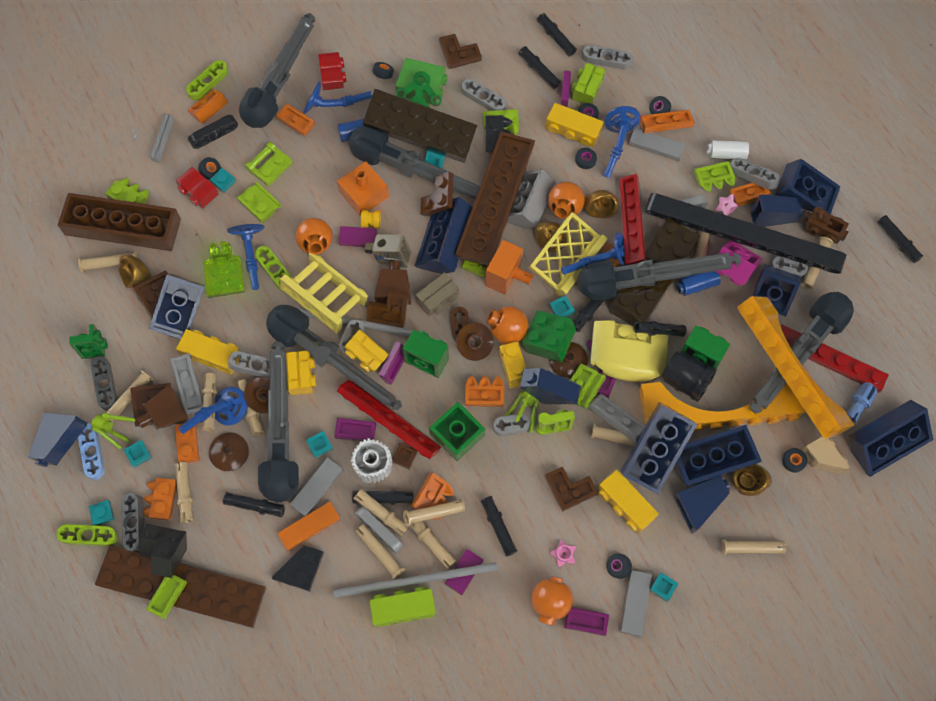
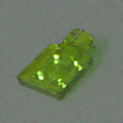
M220 241L221 251L220 247H217V242L212 243L209 246L210 258L203 261L208 298L246 292L240 255H233L229 242Z

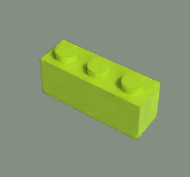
M426 586L415 588V592L407 593V590L394 592V596L386 597V594H379L370 600L372 621L375 628L436 617L432 589H427Z

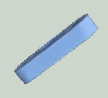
M87 423V426L78 437L83 470L87 477L92 480H98L105 473L98 433L92 430L91 424ZM88 429L91 431V433H89V439L92 442H88V438L85 435H83L86 434V430ZM89 447L96 448L93 456L86 455V450ZM90 461H94V465L99 468L95 471V474L90 472L93 470V464Z

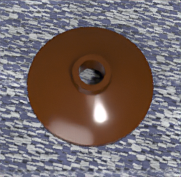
M469 323L459 331L456 344L458 351L464 358L471 361H479L490 354L494 339L491 331L485 325ZM472 338L476 340L475 345L470 343Z
M571 342L562 363L550 359L553 371L564 378H572L580 364L587 366L588 363L586 351L574 342ZM571 355L573 359L568 360L566 356Z
M255 378L245 388V402L256 412L268 413L270 378ZM260 396H265L266 400L260 399Z
M224 433L218 436L209 448L210 461L217 469L222 471H234L240 468L246 462L249 454L247 442L236 433ZM226 447L231 448L230 452L225 453L224 449Z

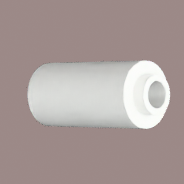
M712 140L710 144H707V155L710 158H741L744 160L748 158V142Z

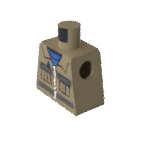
M377 235L374 243L367 242L365 245V253L374 254L378 263L389 265L390 261L400 262V267L408 268L411 250L404 235Z

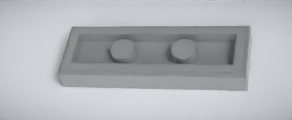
M634 128L629 141L630 146L676 161L680 160L685 147L684 143L654 133H643V130L639 128Z
M190 353L170 358L186 414L198 412V410L203 408V398Z
M600 394L589 405L591 411L634 443L638 440L645 425L603 394Z
M327 457L293 499L290 506L303 516L308 515L344 471L343 468Z
M631 570L620 633L642 637L652 574Z

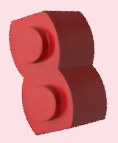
M339 52L318 54L323 91L344 88L343 83L347 81L345 72L341 70V68H345L343 57L339 56Z
M193 167L176 180L178 191L183 196H189V200L194 206L199 205L201 208H204L219 195L216 187Z

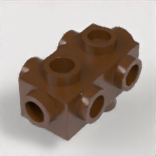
M815 207L812 213L808 212L803 220L806 223L804 228L807 229L810 235L828 237L833 241V244H838L840 240L844 241L849 232L846 230L849 223L845 222L842 218L827 213L822 207Z

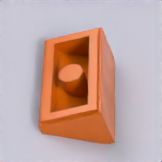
M212 89L187 111L203 124L223 108L228 101L222 92Z

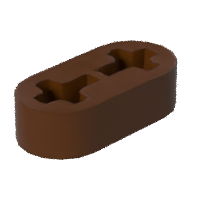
M456 307L451 312L452 337L455 342L459 328L469 324L467 310L463 307ZM457 313H461L462 322H458Z

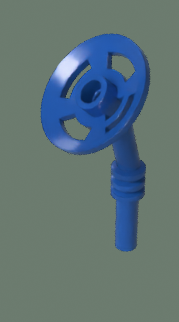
M318 82L304 108L303 114L307 113L314 106L346 107V105H354L356 102L372 98V93L369 91L354 96L348 95L345 98L341 97V99L322 100V97L319 96L321 82Z
M620 106L614 108L605 117L606 128L611 132L619 133L616 146H613L614 150L611 151V158L603 174L606 178H610L617 160L620 159L619 156H621L620 152H623L622 147L626 133L636 128L640 122V113L634 107ZM626 112L633 114L635 117L631 119V117L626 115Z
M246 224L227 229L228 233L241 236L242 240H244L247 258L245 263L247 272L250 275L252 290L259 289V282L257 277V261L254 259L251 239L253 234L265 228L262 224Z
M615 234L614 248H611V251L579 259V262L562 267V274L565 275L579 269L583 270L591 263L611 258L618 259L622 266H626L622 234Z
M227 387L221 390L215 397V404L198 410L194 417L179 427V431L182 434L186 433L198 423H203L214 412L215 419L219 423L226 426L237 424L243 419L248 408L244 399V392L236 387ZM229 392H235L239 397L235 399L228 395ZM239 404H241V408H240L238 414H237L236 416H234V414L237 412V410H238V408H239ZM221 412L227 415L228 420H223L218 414Z

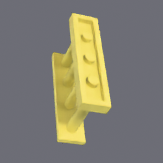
M309 253V265L295 278H290L286 274L280 278V289L337 334L342 329V317L357 303L365 307L368 295L363 289L357 288L328 265L320 255ZM315 269L323 275L308 290L303 289L299 285ZM329 280L333 282L337 287L326 298L318 301L313 297ZM343 291L351 297L337 312H332L327 308Z

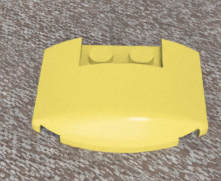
M609 320L594 321L590 356L591 366L594 367L595 364L603 370L602 373L624 381L648 382L659 376L662 378V373L667 365L668 335L657 334L649 336L645 333H635L633 326L618 324L615 321Z

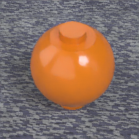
M572 182L558 183L551 189L548 196L550 210L561 219L567 218L571 212L578 215L585 203L582 189Z
M308 218L298 225L295 239L298 247L303 252L318 255L330 247L333 234L330 226L324 220Z
M507 306L499 311L493 309L487 318V323L491 325L493 336L503 344L520 342L525 338L529 329L526 315L516 307Z
M551 576V579H544L535 586L531 601L535 612L540 615L538 621L548 625H555L557 619L565 617L570 612L573 605V594L570 587L563 583L562 578Z

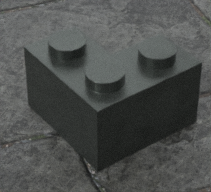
M146 524L139 536L140 556L151 558L152 574L172 578L187 550L186 531Z

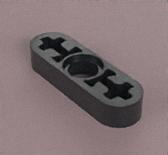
M226 115L193 132L188 137V141L194 149H199L234 131L238 127V122L233 115Z

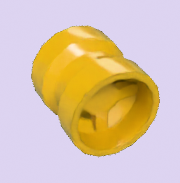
M362 209L361 228L371 226L380 229L381 211L369 212Z

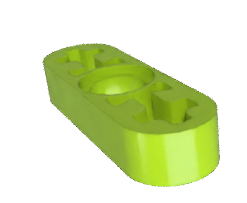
M222 60L213 62L186 87L188 97L191 100L201 99L228 74L226 63ZM207 77L212 78L211 82L209 83L203 82V80Z
M259 247L255 252L258 263L276 287L284 292L280 289L279 277L281 275L283 277L286 274L292 278L269 247ZM261 254H267L270 261L267 262ZM273 265L280 267L275 273L269 271Z
M64 524L58 528L56 533L57 539L60 542L69 545L109 547V545L113 546L118 540L117 531L108 526ZM69 530L71 533L77 534V537L67 536L66 539L63 534ZM91 530L93 533L92 538L84 541L82 538L83 533ZM108 532L112 535V538H108L107 541L102 537H98V534L107 535Z

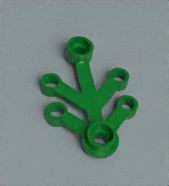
M424 71L415 73L412 83L396 91V96H398L399 92H404L405 95L400 98L405 99L407 94L416 89V95L409 101L429 108L430 106L423 98V90L431 98L433 106H439L442 101L441 96L436 94L430 87V76ZM420 77L425 79L423 83L418 81ZM438 98L440 101L438 103H434L433 99Z

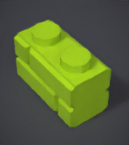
M586 63L584 69L580 68L577 75L579 80L578 82L574 81L571 92H573L572 99L583 102V104H593L604 79L605 69L598 66L595 67V65Z

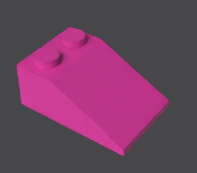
M729 241L718 254L729 252V255L732 257L734 253H737L741 257V263L737 267L735 264H732L731 269L715 272L720 275L725 274L729 276L730 281L736 285L741 284L744 286L763 258L741 244Z

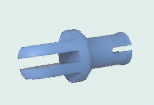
M864 383L857 393L853 395V404L847 413L852 422H857L863 410L870 408L872 405V401L877 394V387L872 383Z

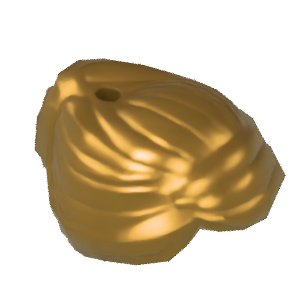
M598 190L585 196L584 208L588 215L592 217L609 218L616 214L619 203L616 196L611 192Z
M548 221L539 223L535 228L537 244L543 249L561 225ZM559 234V244L567 243L566 234ZM549 247L548 252H556V247Z
M123 255L120 257L121 265L118 270L125 287L133 288L151 278L150 271L138 257L133 255Z
M757 464L734 471L732 477L734 487L739 493L746 496L760 495L772 484L769 472Z

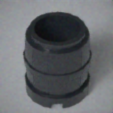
M676 351L667 363L662 373V378L668 385L675 388L676 391H680L690 396V399L698 402L706 392L707 386L712 382L717 369L711 365H706L695 356L693 357L683 351Z

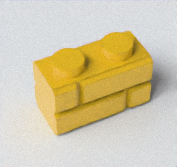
M360 329L343 347L346 350L344 353L350 359L354 360L356 358L360 361L359 366L367 373L369 371L375 372L389 355Z
M512 342L499 346V356L509 388L518 387L521 384L524 368H526L519 343Z
M309 351L286 353L287 381L290 395L313 393V387L317 386L316 375H312V368H315L314 357H311Z

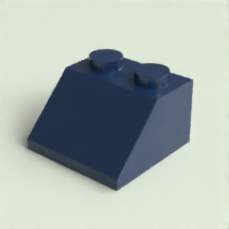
M764 264L752 296L768 297L778 314L786 317L801 284V277Z

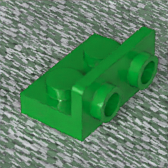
M89 324V334L81 333L69 337V344L81 359L105 356V349L108 348L107 339L102 336L101 331L94 324Z

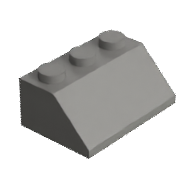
M543 169L525 172L507 223L523 229L534 228L539 224L548 202L549 193L556 183Z

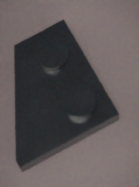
M304 545L273 575L272 580L310 592L324 552Z

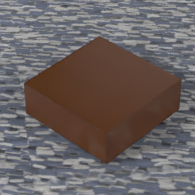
M399 443L393 455L392 463L410 470L418 451Z

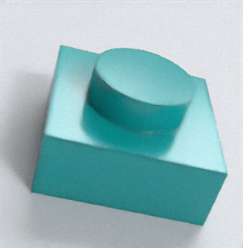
M429 149L427 150L425 161L443 169L446 154Z
M221 168L210 179V182L221 192L225 193L236 182V179L225 169Z
M566 295L549 303V308L554 315L568 317L575 312Z
M324 431L306 439L315 458L333 450Z
M142 440L123 449L134 468L152 458Z
M106 500L88 506L93 526H100L115 520L111 501Z
M660 572L649 591L668 602L679 583Z

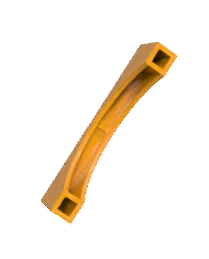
M751 296L740 304L737 309L823 438L827 439L838 436L853 427L854 423L845 410L823 392L795 356L780 327L778 312L769 298Z
M661 382L641 384L638 390L644 425L647 424L658 402H661L696 422L698 425L694 432L701 431L703 428L717 430L722 428V426L736 428L740 427L741 424L755 426L761 424V422L775 424L780 422V420L794 422L799 420L805 413L803 406L787 383L766 409L761 408L763 411L758 414L750 410V404L730 411L701 410L678 400Z

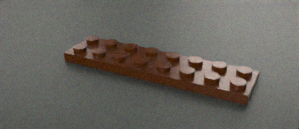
M500 132L457 248V258L489 266L499 247L530 160L535 140Z
M109 545L95 585L151 601L164 576L151 573V558L140 556L138 552H131ZM183 564L178 565L174 575L187 581V584L173 607L254 628L266 591L265 586Z

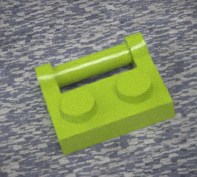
M270 141L251 162L248 161L244 165L252 175L268 187L293 164L292 159ZM269 153L274 154L259 169L255 168Z
M560 410L553 415H549L546 412L541 413L538 417L539 424L536 426V432L539 435H547L572 430L575 420L574 411Z

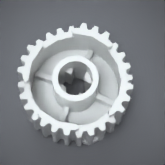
M368 438L367 441L365 439L364 442L360 441L357 449L354 448L351 463L358 478H361L365 483H372V481L376 483V481L380 482V479L384 480V477L387 478L392 470V457L388 446L386 447L382 442L379 443L378 440L375 442L374 439L370 440ZM374 458L375 462L370 464L369 459Z

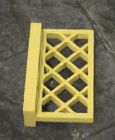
M571 212L528 268L555 290L557 296L562 297L568 293L582 269L563 275L561 272L562 260L570 259V264L579 262V259L584 257H593L608 238L603 234L599 235L576 214ZM571 219L577 223L578 230L569 229V221ZM582 232H588L593 237L590 242H583ZM570 233H578L579 242L571 243ZM566 234L567 243L559 244L558 235ZM580 245L581 254L573 256L572 246ZM568 246L569 256H561L560 247ZM549 247H556L557 257L548 256ZM549 260H558L559 270H550ZM538 261H545L547 271H541L535 266ZM551 273L560 274V282L558 284L552 281Z

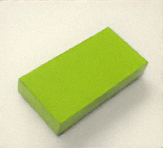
M175 575L172 578L164 577L146 610L166 620L187 581Z

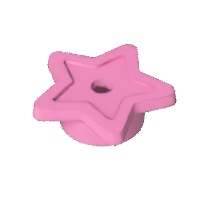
M731 194L727 198L720 197V204L715 209L716 212H723L727 216L738 207L734 202L735 195Z
M560 540L558 549L551 551L550 554L557 558L559 567L566 562L574 564L573 553L576 546H568Z

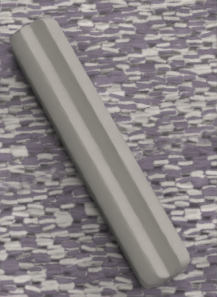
M165 114L150 155L152 161L160 162L174 122V117L171 114Z

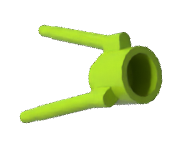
M524 390L523 393L519 394L505 416H510L521 401L522 406L515 419L516 422H519L525 408L533 405L529 433H532L539 400Z
M106 412L102 415H96L91 423L93 431L99 433L118 449H122V446L106 433H110L130 443V439L112 430L113 423L110 419L135 422V418L110 415Z

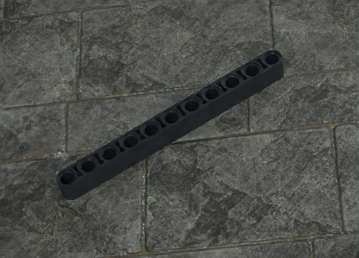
M657 193L650 194L645 208V212L649 215L664 220L669 218L680 225L834 274H841L847 256L845 253Z

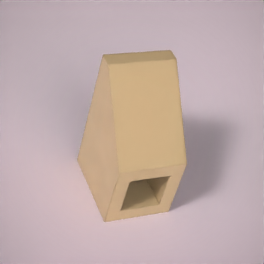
M822 436L802 450L806 454L807 461L812 468L842 474L850 468L847 459L835 448V443L830 438L824 439Z

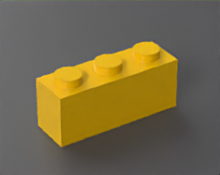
M554 103L546 119L545 129L565 136L569 140L578 141L584 146L594 148L602 132L604 122Z
M186 329L176 348L179 355L190 353L192 360L230 375L234 373V370L229 368L227 361L233 352L239 351L238 346L235 344H225L214 336L209 338L198 330L190 331ZM235 358L236 364L238 365L239 358Z
M617 469L597 488L599 496L613 506L612 510L619 517L622 516L627 521L626 525L633 532L636 531L639 534L659 515Z

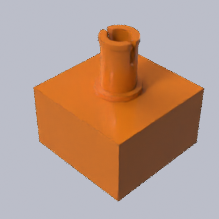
M366 161L337 181L340 194L360 217L362 209L370 211L389 197L387 184Z
M502 240L486 269L485 286L506 295L514 279L530 285L534 274L520 269L523 248Z

